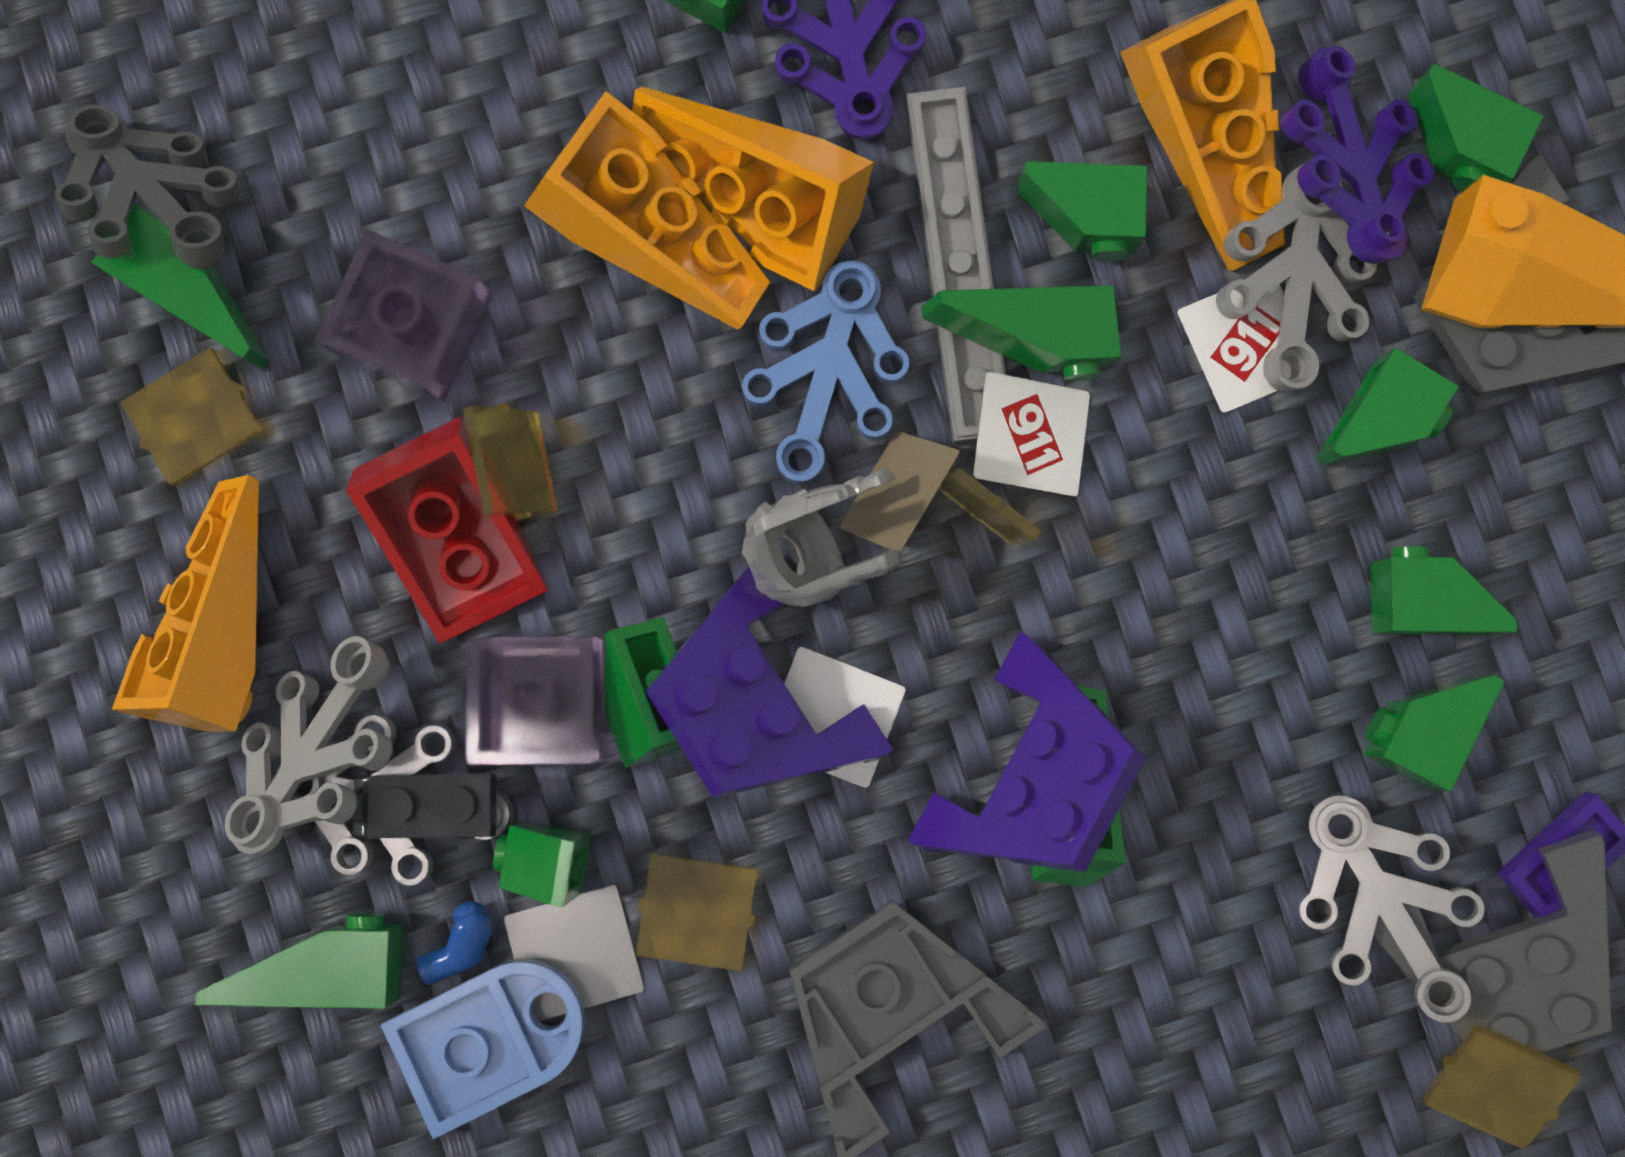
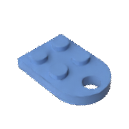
M515 959L501 963L386 1020L380 1026L432 1138L435 1139L558 1076L572 1061L581 1045L585 1031V1009L576 986L561 970L551 964L535 959ZM542 993H554L561 997L567 1010L564 1022L556 1026L542 1024L536 1018L533 1010L536 997Z

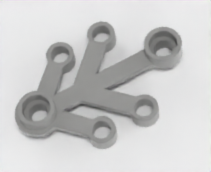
M1303 165L1291 171L1285 178L1282 185V201L1254 221H1243L1227 232L1224 239L1225 250L1232 259L1247 261L1264 250L1268 237L1294 221L1291 246L1246 279H1237L1223 286L1216 296V305L1219 312L1226 318L1238 319L1251 313L1257 307L1258 301L1262 296L1286 280L1277 347L1268 352L1263 363L1265 379L1271 387L1280 392H1293L1307 387L1316 379L1319 372L1318 356L1305 343L1312 288L1329 312L1326 321L1328 333L1339 342H1348L1365 334L1370 321L1365 308L1353 302L1340 281L1348 285L1358 284L1370 278L1377 268V263L1363 262L1351 251L1347 242L1349 225L1343 218L1319 198H1315L1314 204L1307 199L1297 180V173ZM1319 231L1323 233L1338 254L1334 262L1335 274L1317 249ZM1240 232L1246 233L1252 241L1251 250L1241 246L1239 242ZM1351 256L1359 260L1361 264L1360 274L1352 270L1350 266ZM1232 290L1240 292L1243 296L1244 306L1242 309L1232 303L1230 295ZM1343 313L1348 314L1353 320L1354 327L1352 332L1343 326ZM1281 359L1288 362L1291 367L1289 379L1281 372Z
M359 636L349 637L338 645L330 663L332 676L338 683L308 728L306 710L310 709L318 698V682L314 678L298 671H290L280 679L276 687V698L281 704V730L271 725L257 722L246 730L241 742L242 751L246 755V795L233 803L225 820L226 835L239 851L253 856L263 855L271 851L278 844L286 829L319 819L334 824H343L353 816L357 806L355 792L348 787L334 782H328L320 786L315 795L292 801L289 800L301 782L355 765L376 771L384 767L389 761L392 754L391 740L386 735L367 728L359 730L349 740L325 747L363 690L376 688L385 681L389 673V661L384 650L379 645ZM300 686V689H299L297 695L295 696V693H296L298 687ZM373 743L371 753L367 756V750ZM281 755V769L271 782V762ZM337 796V803L332 810V801Z
M370 715L362 718L357 723L354 734L361 729L368 728L374 722L380 723L384 728L385 735L391 740L393 745L396 739V728L389 718L381 715ZM444 726L425 727L417 734L413 746L370 776L415 775L431 763L445 761L455 751V736L450 729ZM434 732L440 733L445 739V748L438 756L430 754L426 748V740ZM373 744L369 746L367 754L371 752ZM281 765L279 766L278 770L276 771L275 776L277 775V773H278L279 770L281 769ZM348 768L312 779L313 786L309 794L304 796L296 790L289 801L315 795L317 789L328 782L340 784L354 791V779L338 777ZM496 790V836L474 838L481 840L495 838L501 833L506 832L509 825H511L514 815L513 806L509 798L502 792ZM315 820V823L332 846L331 863L339 873L353 875L366 870L373 860L371 844L362 837L353 836V832L347 822L334 824L324 820ZM379 838L393 858L391 865L392 874L399 883L408 886L416 885L425 881L431 875L433 870L432 856L426 849L417 847L412 838ZM348 844L357 846L361 851V861L356 867L349 866L344 861L343 851ZM409 854L417 856L422 862V871L418 877L407 875L403 869V861Z
M1331 796L1320 801L1311 812L1309 832L1313 842L1321 851L1310 892L1303 895L1299 901L1298 911L1301 919L1307 926L1316 930L1327 929L1335 923L1338 916V908L1333 898L1345 860L1360 882L1343 946L1338 948L1331 957V969L1340 982L1350 986L1360 985L1368 979L1371 973V963L1368 954L1378 917L1380 916L1418 979L1415 984L1414 995L1419 1007L1427 1016L1439 1022L1448 1023L1459 1020L1470 1008V989L1466 982L1454 971L1440 967L1402 903L1445 915L1448 920L1457 926L1471 927L1478 924L1484 916L1485 906L1483 900L1477 893L1464 887L1447 890L1384 872L1368 848L1410 857L1411 861L1421 869L1436 871L1443 868L1449 861L1450 848L1448 843L1441 836L1434 833L1423 832L1414 835L1372 822L1367 808L1351 797ZM1343 814L1351 820L1352 830L1346 837L1337 838L1330 833L1328 828L1329 821L1335 815ZM1434 840L1438 843L1440 856L1435 862L1424 863L1418 857L1417 850L1423 841ZM1459 896H1469L1474 902V911L1467 918H1457L1452 913V902ZM1313 899L1327 901L1330 907L1328 917L1322 921L1311 920L1306 914L1308 903ZM1354 954L1361 958L1363 966L1359 974L1346 976L1340 972L1339 962L1345 955ZM1442 981L1450 984L1452 995L1447 1002L1437 1004L1430 1000L1429 989L1434 983Z

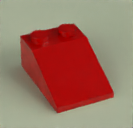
M462 416L353 469L346 492L440 644L548 591L546 581L495 474Z

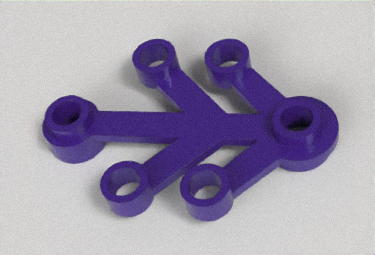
M762 0V17L764 22L772 29H785L840 62L844 82L811 65L809 52L805 47L797 43L786 44L776 53L775 70L778 78L787 85H799L835 107V119L839 127L847 135L856 139L877 137L888 128L893 116V101L889 92L909 60L917 57L922 52L926 39L925 27L918 19L913 17L898 19L891 28L890 49L871 76L868 77L864 54L895 5L904 0H869L856 22L850 0H825L831 27L798 8L797 0ZM776 2H783L790 7V10L785 15L776 16L769 11V8ZM904 31H910L917 36L918 41L913 45H904L899 42L897 36ZM796 57L804 65L800 70L790 72L784 69L782 64L786 59ZM865 99L872 102L875 109L870 114L862 115L854 110L853 105L857 101Z
M1323 47L1317 50L1300 66L1298 77L1302 88L1310 97L1320 102H1327L1338 141L1323 129L1324 115L1321 109L1312 101L1300 100L1282 115L1281 126L1286 136L1294 142L1304 144L1317 155L1299 169L1297 173L1298 184L1304 193L1310 197L1319 198L1350 224L1347 230V242L1357 258L1370 264L1390 262L1399 257L1406 248L1407 233L1402 217L1413 195L1433 181L1434 169L1431 162L1422 154H1409L1393 166L1391 171L1393 184L1382 200L1376 180L1396 142L1416 128L1418 122L1416 112L1406 101L1400 99L1393 100L1376 114V128L1365 145L1348 89V85L1352 81V75L1355 72V62L1350 53L1342 47ZM1341 176L1352 185L1355 197L1339 185Z

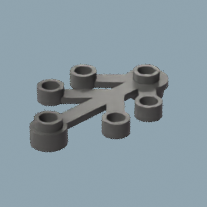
M87 105L75 110L69 117L65 137L69 149L76 155L66 181L58 185L54 192L60 214L70 221H84L97 213L98 203L92 186L104 161L115 175L99 218L92 221L88 226L91 245L97 255L104 258H117L125 255L130 250L132 243L127 222L136 197H138L169 231L174 254L179 260L194 269H206L214 266L225 250L220 222L216 217L205 212H186L165 188L201 192L202 198L207 204L214 207H225L235 203L239 198L235 173L223 166H213L207 169L201 168L206 162L202 139L193 132L181 131L170 134L131 129L127 127L125 121L113 109L104 105ZM131 152L168 155L170 164L141 161Z

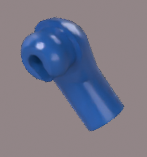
M467 901L460 904L452 915L455 924L452 927L447 945L417 957L418 971L426 985L473 968L483 959L492 934V921L487 917L484 905L476 901Z

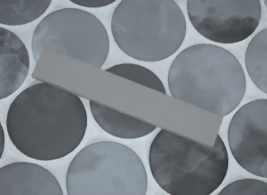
M966 87L909 93L906 98L932 296L940 290L994 289ZM937 326L953 444L975 442L978 438L985 375L987 372L1006 375L1004 358L999 353Z

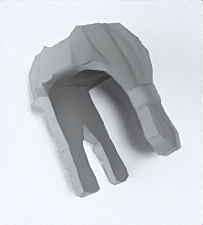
M883 468L867 477L857 476L846 481L844 484L826 485L810 491L803 489L793 495L783 496L772 506L766 502L761 504L745 523L746 532L742 554L746 558L755 579L756 588L771 600H776L790 606L807 607L829 601L842 589L858 585L865 579L885 575L900 564L896 549L850 566H844L831 531L822 516L817 512L819 509L895 480L890 470ZM782 537L792 542L797 550L800 561L796 573L789 568L783 557L781 549Z

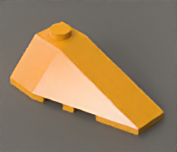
M1231 0L1170 26L1121 51L1120 54L1142 109L1227 269L1234 271L1285 245L1284 228L1266 239V246L1260 254L1247 261L1232 259L1224 247V239L1230 229L1243 221H1254L1282 201L1281 172L1276 169L1274 131L1279 130L1278 110H1273L1271 73L1276 72L1275 50L1257 1ZM1240 232L1239 242L1241 246L1251 250L1252 241L1246 233Z
M646 87L635 89L632 112L658 132L667 144L664 150L665 154L684 179L689 175L702 191L698 195L699 199L712 211L711 215L717 223L728 225L752 247L749 254L763 267L812 291L819 288L861 216L874 162L819 137Z
M605 91L524 206L578 246L739 330L746 322L770 281L728 225L717 223L699 199L698 195L702 191L691 176L683 178L665 154L664 150L667 144L658 132Z
M1483 175L1454 198L1421 310L1478 329L1535 325V328H1557L1561 325H1594L1596 328H1625V235L1545 194Z
M246 475L218 482L186 545L187 557L192 559L188 569L178 576L174 584L167 583L158 601L166 605V612L153 637L141 634L131 654L112 710L205 732H236L239 722L247 715L252 702L250 687L255 675L258 479Z

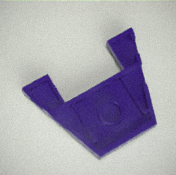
M749 565L646 690L649 698L713 798L782 783L791 778L817 772L820 774L838 770L843 766L860 762L876 761L893 751V748L864 704L817 734L748 628V626L785 605L776 600H771L756 588V582Z
M1019 632L994 680L1004 687L1040 703L981 815L976 816L933 792L908 841L929 852L939 853V850L948 851L967 857L982 859L984 856L1001 858L1019 864L1086 872L1146 756L1077 687L1076 682L1046 654V651L1039 643L1026 634Z

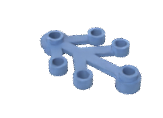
M844 261L836 264L825 275L820 294L784 313H769L762 319L759 326L760 339L763 345L771 351L780 352L792 345L796 332L830 317L824 339L768 369L757 368L749 371L742 382L743 395L746 401L755 407H766L775 401L778 391L814 372L796 434L786 437L780 443L776 452V462L780 474L784 479L793 484L802 485L810 483L823 470L824 450L819 443V439L837 378L857 413V429L864 438L871 441L881 440L891 430L893 416L890 409L885 404L878 402L847 346L854 323L875 355L873 371L879 381L888 385L897 384L908 373L910 362L907 353L901 347L894 344L875 310L881 295L878 276L869 266L858 261ZM846 284H855L861 289L862 296L856 301H846L841 297L840 289ZM773 323H782L788 328L789 333L783 340L773 341L766 335L767 328ZM886 356H895L901 361L902 369L896 374H887L881 369L880 361ZM759 378L766 379L772 385L770 393L761 398L755 397L749 392L750 384ZM869 412H879L884 416L886 424L881 430L871 431L864 425V416ZM797 451L808 453L812 458L811 466L805 471H796L791 468L789 458L793 453Z

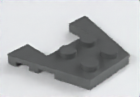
M1541 155L1523 166L1511 182V184L1545 194L1563 204L1569 200ZM1431 275L1412 296L1420 310ZM1421 310L1475 397L1542 383L1554 378L1578 373H1589L1625 364V328H1596L1586 335L1583 334L1578 325H1561L1557 328H1535V325L1478 329Z
M1595 830L1538 848L1561 905L1560 910L1543 917L1539 916L1436 950L1419 908L1402 903L1440 967L1454 971L1468 985L1471 992L1469 1010L1462 1018L1454 1022H1448V1024L1487 1070L1612 1031L1605 844L1602 836ZM1379 916L1374 937L1412 982L1416 984L1417 977ZM1436 982L1429 989L1430 1000L1437 1004L1447 1002L1452 995L1451 986L1446 982Z
M893 899L790 967L791 978L817 1071L838 1157H856L890 1134L888 1124L856 1075L961 1004L966 1006L999 1058H1002L1046 1028L1035 1012Z

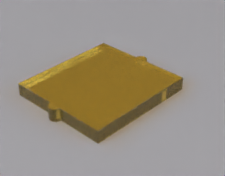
M210 347L120 402L142 438L139 441V447L150 451L168 483L172 486L178 485L263 432V429L242 397L245 392L244 387L233 382L217 354Z
M505 402L494 407L472 405L464 408L463 411L484 515H514L515 519L520 521L529 518L531 515H551L557 513L558 508L538 411L510 409L509 405Z
M961 468L948 472L939 487L941 492L1010 545L1034 542L1042 532L1006 504L1002 498L993 494Z
M652 853L645 897L641 898L637 903L639 910L642 911L636 956L742 971L748 927L753 926L756 921L755 915L751 913L757 869Z
M1476 1024L1455 1054L1443 1058L1444 1069L1425 1093L1423 1099L1426 1106L1525 1150L1549 1119L1553 1120L1559 1117L1558 1107L1581 1079V1076L1576 1068Z

